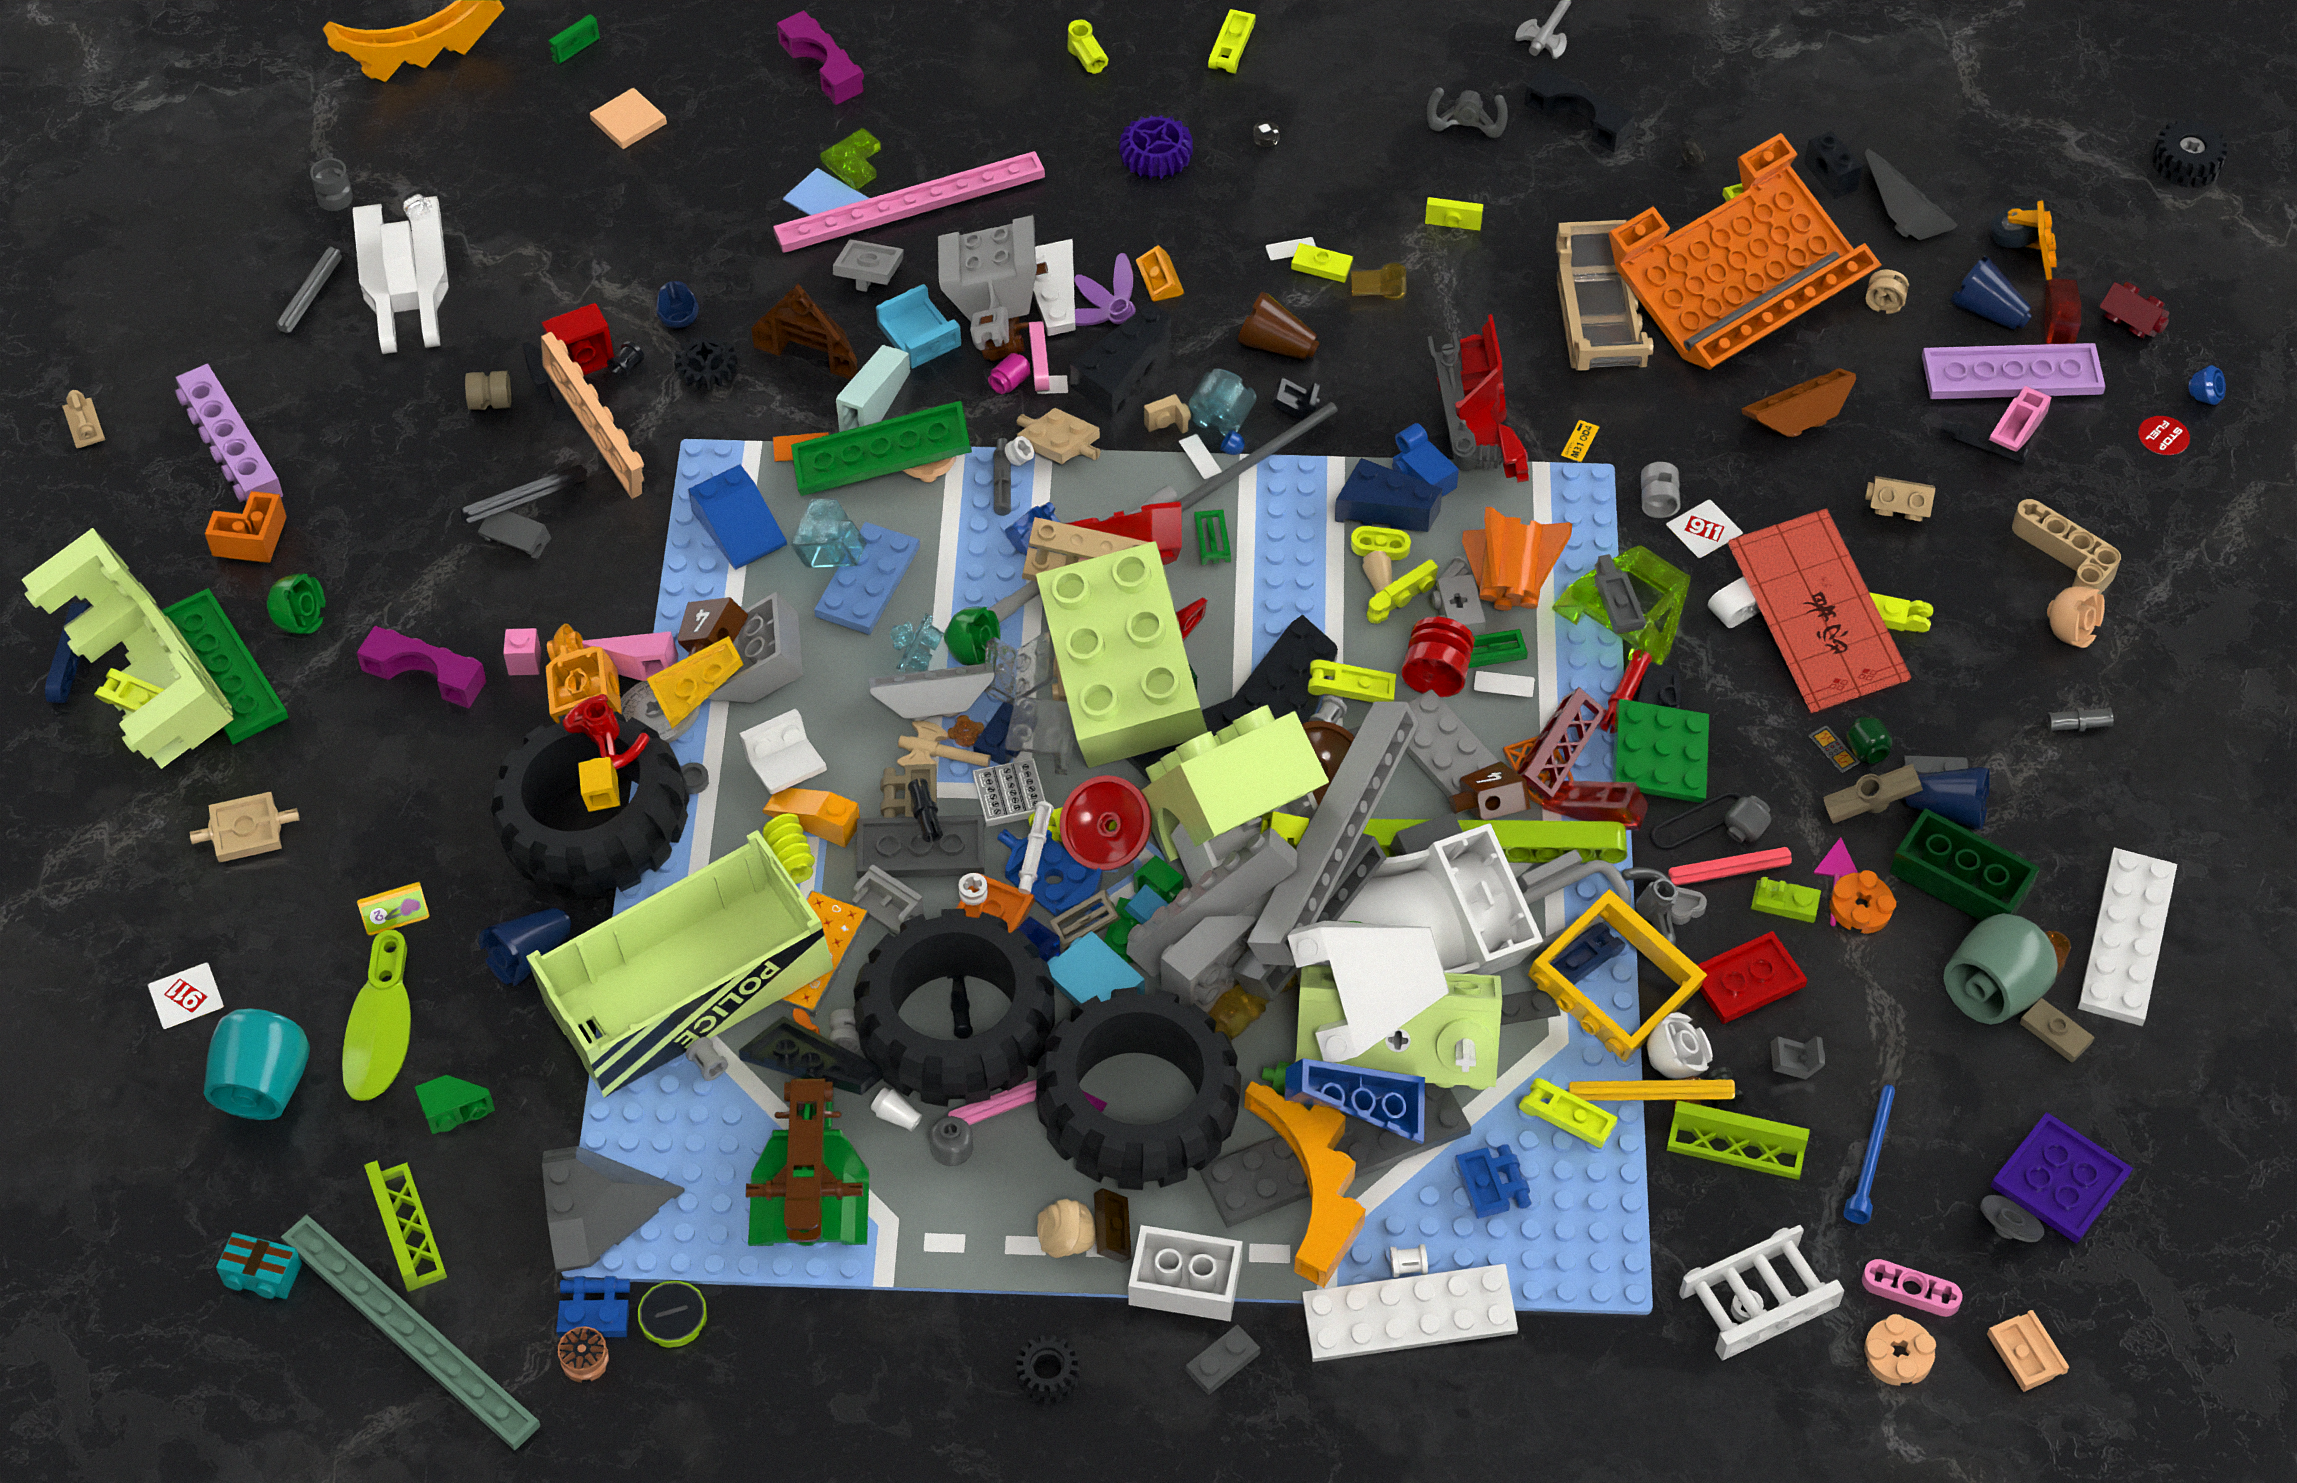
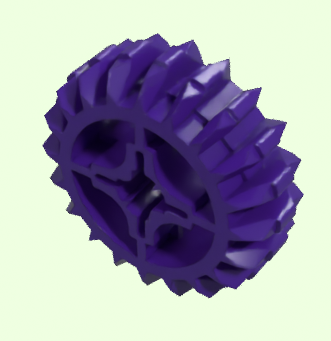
M1150 114L1149 118L1146 119L1140 116L1138 122L1131 121L1129 126L1124 127L1123 134H1121L1119 139V154L1124 162V166L1129 167L1131 173L1137 172L1139 177L1148 175L1150 180L1153 176H1159L1162 180L1164 175L1173 177L1174 171L1181 173L1182 168L1188 166L1191 155H1193V139L1188 127H1183L1182 121L1175 122L1173 116L1167 119L1162 114L1159 117H1153Z

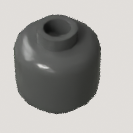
M1750 795L1749 798L1739 797L1724 817V822L1728 827L1727 834L1738 843H1742L1744 840L1756 842L1771 823L1769 806L1753 795Z
M955 1116L944 1117L938 1120L931 1128L929 1134L930 1147L936 1161L946 1166H958L970 1158L974 1148L972 1129L966 1121Z

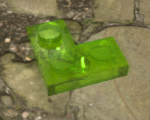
M861 128L820 154L821 162L853 189L857 190L877 177L876 169L865 159L881 150L880 141L864 128Z

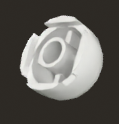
M1679 1012L1669 1014L1655 1026L1648 1036L1647 1050L1650 1063L1654 1069L1667 1078L1687 1080L1706 1071L1709 1068L1707 1063L1712 1061L1713 1054L1704 1031L1700 1027L1695 1030L1688 1023L1693 1019Z

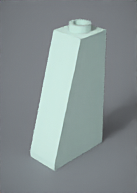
M882 345L836 398L840 432L880 422L910 374L909 353Z

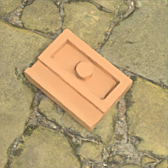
M2033 1310L2028 1311L2027 1314L2021 1317L2018 1315L1995 1325L1988 1330V1337L2023 1392L2048 1382L2059 1374L2064 1375L2069 1369L2068 1364Z

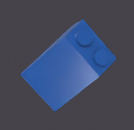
M741 464L688 489L693 514L735 570L787 545V540L756 484Z

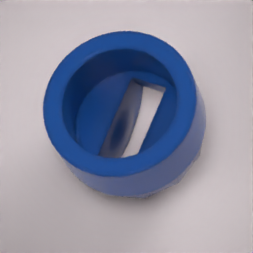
M1230 430L1222 441L1220 450L1230 455L1240 454L1245 446L1244 438L1239 433Z

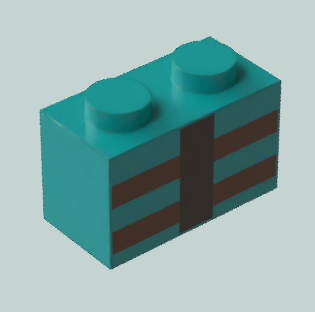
M232 1232L216 1268L222 1282L228 1288L238 1291L243 1288L252 1290L268 1299H272L274 1296L287 1299L302 1266V1262L294 1247Z

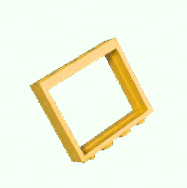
M1608 889L1533 962L1528 976L1538 984L1537 988L1539 990L1546 991L1555 999L1556 1004L1561 1010L1574 1016L1587 1033L1595 1035L1603 1042L1609 1053L1613 1051L1620 1059L1626 1062L1648 1040V1036L1655 1026L1669 1014L1675 1013L1701 987L1707 974L1612 890ZM1599 915L1681 987L1632 1036L1625 1032L1550 965Z

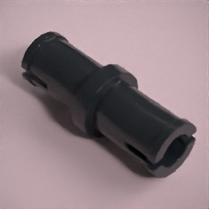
M920 778L921 786H919L918 779H915L908 784V790L914 804L912 812L919 821L923 840L930 842L929 835L931 834L932 840L935 842L943 836L936 815L938 807L932 801L927 780Z

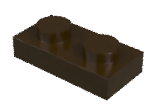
M1102 1188L1094 1193L1097 1254L1124 1263L1131 1259L1128 1197Z

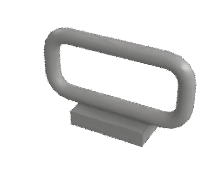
M1576 849L1523 874L1518 883L1527 905L1597 872L1607 876L1618 893L1619 898L1627 905L1631 903V892L1619 871L1611 863L1604 860H1593L1581 865L1583 859ZM1599 915L1582 933L1592 929L1601 922L1605 923L1607 921ZM1571 925L1542 938L1543 942L1534 951H1545Z

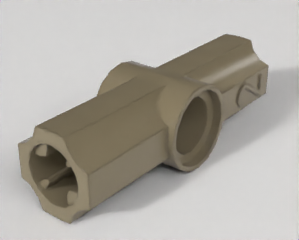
M1912 763L1880 776L1875 774L1864 775L1857 781L1856 785L1827 795L1823 799L1830 819L1834 824L1866 811L1880 813L1889 806L1890 802L1917 793L1923 789ZM1878 791L1873 796H1868L1870 793Z

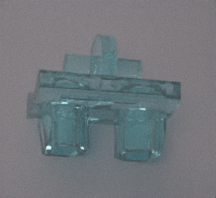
M926 613L915 633L912 631L913 625L910 622L892 627L890 637L894 641L893 648L901 650L902 646L907 647L896 667L902 672H905L907 666L920 672L926 669L933 655L919 648V644L922 643L935 651L944 635L942 631L931 625L933 616Z

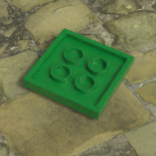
M1619 699L1616 703L1612 788L1698 803L1704 802L1707 789L1709 714Z

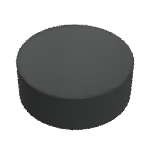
M692 762L681 767L686 780L688 794H698L707 788L709 776L705 766Z

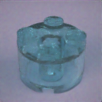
M1213 369L1212 373L1207 371L1189 400L1190 410L1194 414L1193 421L1202 428H1207L1208 426L1217 428L1224 436L1230 430L1239 431L1256 402L1254 390L1251 387L1247 390L1241 384L1243 379L1232 372L1223 369Z

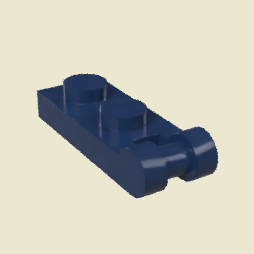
M1601 922L1568 945L1550 965L1575 985L1611 957L1618 956L1624 950L1626 944L1619 937L1614 938L1609 933L1610 929ZM1601 942L1604 946L1600 947L1597 943Z

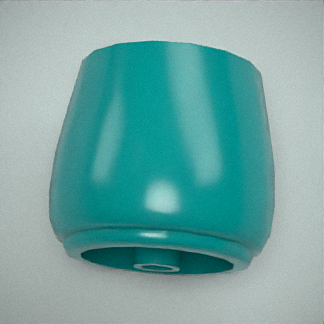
M238 1009L222 1017L212 1036L207 1055L203 1092L207 1101L218 1109L242 1118L272 1120L280 1117L303 1075L309 1058L310 1044L303 1029L294 1021L280 1014L260 1009Z

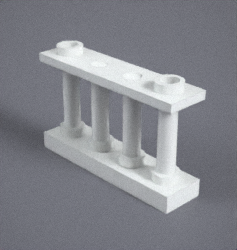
M1801 1225L1791 1229L1782 1228L1775 1232L1770 1239L1704 1269L1700 1267L1695 1268L1684 1276L1679 1295L1682 1299H1685L1697 1293L1721 1330L1715 1351L1722 1361L1839 1307L1845 1291L1839 1281L1835 1280L1828 1284L1820 1283L1797 1249L1804 1231ZM1784 1253L1808 1288L1807 1294L1798 1298L1791 1296L1768 1260ZM1755 1266L1780 1303L1779 1306L1768 1312L1766 1309L1762 1310L1739 1273ZM1727 1280L1750 1316L1749 1321L1740 1325L1732 1323L1710 1287Z

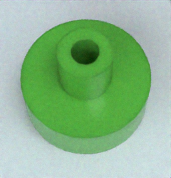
M1280 1060L1276 1069L1264 1067L1262 1080L1273 1082L1272 1089L1277 1094L1285 1096L1286 1067L1293 1063Z

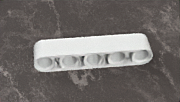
M1744 576L1716 592L1708 602V608L1728 628H1733L1761 612Z

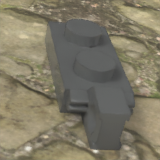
M1610 554L1598 556V561L1595 564L1597 572L1594 576L1595 584L1615 634L1644 629L1646 620L1627 573L1622 572L1621 569L1616 570Z

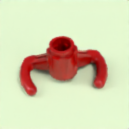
M605 694L589 697L578 703L568 712L563 719L564 729L569 733L583 732L590 737L600 748L601 758H611L615 770L627 765L645 749L650 739L648 734H639L634 744L627 751L616 755L614 740L619 735L620 727L613 708H610L607 704L608 697Z

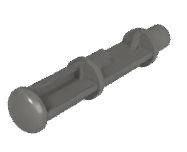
M1005 438L997 440V449L994 451V512L1000 516L1008 515L1011 512V462L1005 454V446L1008 443V440Z

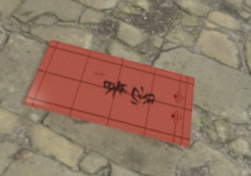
M1827 508L1732 538L1728 541L1730 549L1810 713L1818 712L1819 710L1902 682H1907L1911 679V675Z

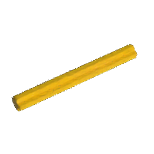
M1732 1079L1571 1081L1569 1083V1093L1585 1101L1730 1100L1735 1097V1083Z

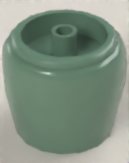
M2003 913L1987 917L1969 933L1947 963L1943 978L1946 990L1956 1006L1974 1020L1992 1025L2013 1017L2038 1001L2055 983L2058 963L2054 946L2047 935L2036 924L2021 916Z

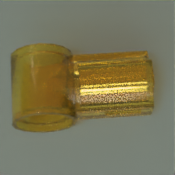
M1389 263L1382 270L1351 271L1352 296L1383 295L1386 299L1395 301L1402 299L1407 293V271L1399 263Z

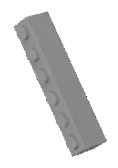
M1271 827L1262 834H1255L1244 848L1238 852L1230 853L1219 867L1213 871L1208 870L1205 872L1198 883L1190 889L1185 888L1180 891L1175 900L1169 905L1159 907L1143 925L1137 924L1128 934L1126 954L1152 977H1155L1161 972V955L1169 945L1177 944L1205 917L1236 916L1296 871L1298 852Z

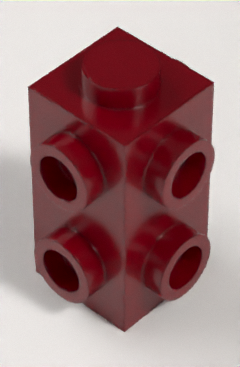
M2125 281L2124 285L2114 282L2100 305V308L2107 311L2105 317L2118 324L2122 320L2131 325L2129 331L2142 338L2146 334L2155 337L2157 333L2161 334L2169 322L2167 317L2170 312L2163 309L2165 303L2152 295L2148 299L2138 294L2141 289Z

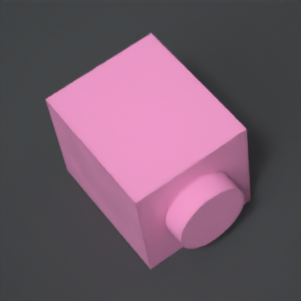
M536 628L506 629L503 654L509 675H539L541 647Z

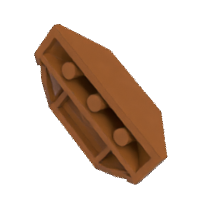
M1838 368L1828 374L1815 377L1741 408L1742 414L1786 437L1798 436L1802 434V430L1822 426L1827 423V420L1839 414L1856 381V374Z

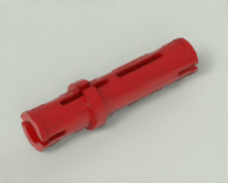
M1641 650L1633 652L1616 692L1610 695L1608 699L1609 706L1599 723L1600 728L1605 732L1608 731L1611 725L1610 733L1615 734L1616 703L1618 700L1632 701L1645 671L1652 661L1651 655L1644 651L1641 658H1639Z

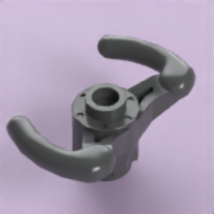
M1437 87L1430 96L1427 104L1426 118L1428 126L1434 131L1440 132L1452 124H1462L1464 126L1479 127L1489 138H1498L1506 128L1508 109L1503 95L1499 94L1494 98L1498 112L1496 123L1482 109L1483 101H1481L1480 94L1475 91H1463L1460 97L1456 99L1455 105L1439 117L1436 111L1438 103L1444 95L1443 88Z
M1633 867L1623 870L1622 877L1626 881L1633 879L1652 880L1637 899V911L1644 919L1651 921L1654 928L1675 946L1676 936L1671 921V912L1673 905L1677 901V888L1672 883L1670 877L1648 867Z

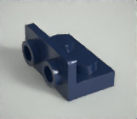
M1004 701L973 745L974 752L991 755V760L1001 765L1009 763L1013 757L1016 758L1022 750L1026 737L1032 735L1038 726L1039 720L1036 718V705L1029 703L1027 708L1023 710Z

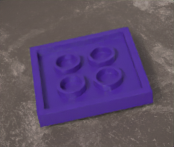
M2046 1112L1993 1179L1990 1187L2078 1244L2128 1179L2133 1168Z

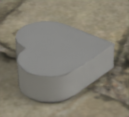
M1676 887L1677 901L1672 907V923L1683 925L1689 922L1691 917L1697 918L1702 916L1707 906L1706 897L1700 892Z

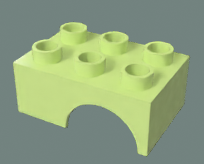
M1156 541L1036 574L1076 738L1088 768L1184 743L1208 732L1186 655L1168 579Z
M1263 706L1234 720L1232 725L1218 731L1215 736L1209 731L1176 747L1175 751L1160 758L1161 761L1145 769L1151 784L1142 789L1141 792L1146 797L1150 806L1152 816L1151 830L1167 863L1180 857L1171 837V834L1180 822L1189 834L1194 846L1197 847L1329 783L1295 711L1275 720L1269 706Z

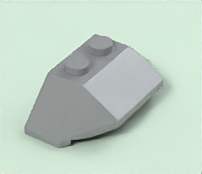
M990 662L930 671L869 677L868 679L871 695L904 719L911 718L914 721H922L932 715L942 714L944 717H953L959 715L960 712L967 711L992 682L994 672Z

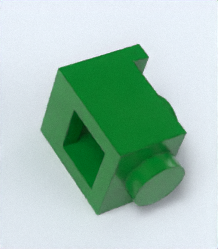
M1155 855L1134 873V892L1137 894L1146 884L1170 904L1175 900L1179 892L1183 890L1184 877Z

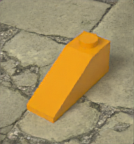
M787 788L773 794L763 808V813L773 818L787 813L796 814L799 817V824L803 827L804 831L846 848L856 833L857 819L860 818L858 803L828 791Z

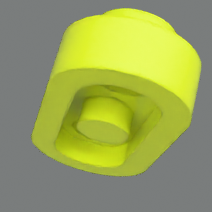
M1361 526L1356 528L1351 535V548L1359 556L1365 557L1374 551H1384L1391 560H1402L1410 553L1411 539L1402 530Z

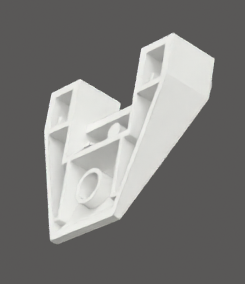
M1322 921L1292 929L1287 936L1296 968L1329 960L1346 1019L1320 1025L1316 1036L1324 1062L1336 1063L1358 1057L1449 993L1431 927Z

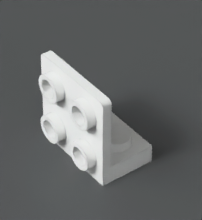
M793 709L739 733L747 762L770 794L783 791L827 770L825 762L806 737L802 718L797 709Z

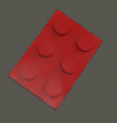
M1773 931L1697 965L1707 974L1699 990L1722 1024L1806 987L1808 981Z

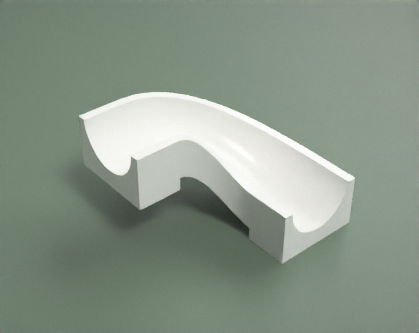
M1311 792L1273 811L1310 818V824L1319 806ZM1262 816L1197 847L1194 846L1189 834L1180 822L1171 834V837L1192 886L1198 883L1205 872L1215 870L1230 853L1240 851L1247 845L1252 836L1260 833ZM1490 823L1434 842L1426 850L1402 856L1388 857L1337 920V922L1359 921L1371 924L1431 927L1445 973L1490 975L1518 965L1543 942ZM1276 886L1236 916L1253 915L1259 920ZM1253 929L1247 932L1246 937H1250V934L1253 931ZM1329 960L1312 964L1331 966ZM1302 967L1297 970L1290 981L1300 984Z

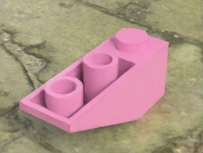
M671 631L583 640L582 642L584 649L591 646L602 647L616 665L618 675L641 681H647L646 678L677 663L679 656Z

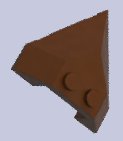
M799 283L751 328L754 348L780 356L790 340L827 352L829 355L830 373L852 380L858 373L857 358L844 330L809 296Z

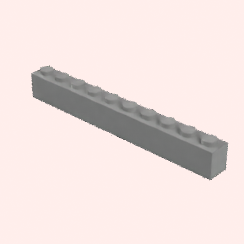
M1374 702L1365 717L1361 728L1296 848L1298 852L1296 871L1276 885L1247 941L1260 964L1294 966L1295 961L1288 941V934L1292 929L1316 923L1419 725L1407 702Z

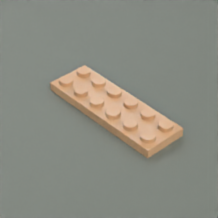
M552 331L541 336L542 364L544 369L631 499L641 495L642 482L644 481L642 474L644 463L637 451L632 452L628 446L629 441L625 432L621 428L617 429L615 427L610 410L606 406H601L594 386L592 384L587 385L583 379L584 375L579 364L576 361L572 363L568 357L569 352L565 343L561 339L557 340Z

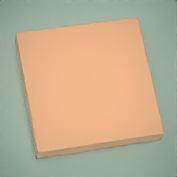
M635 88L626 91L590 112L591 121L622 149L667 124L666 116Z

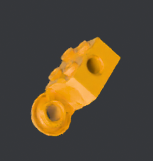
M566 623L557 630L553 640L547 642V651L551 660L546 666L550 716L558 724L560 723L558 716L568 714L578 703L600 694H605L608 697L607 704L610 708H613L614 712L622 714L616 665L602 647L591 646L584 649L581 635L577 631L574 632L572 627Z

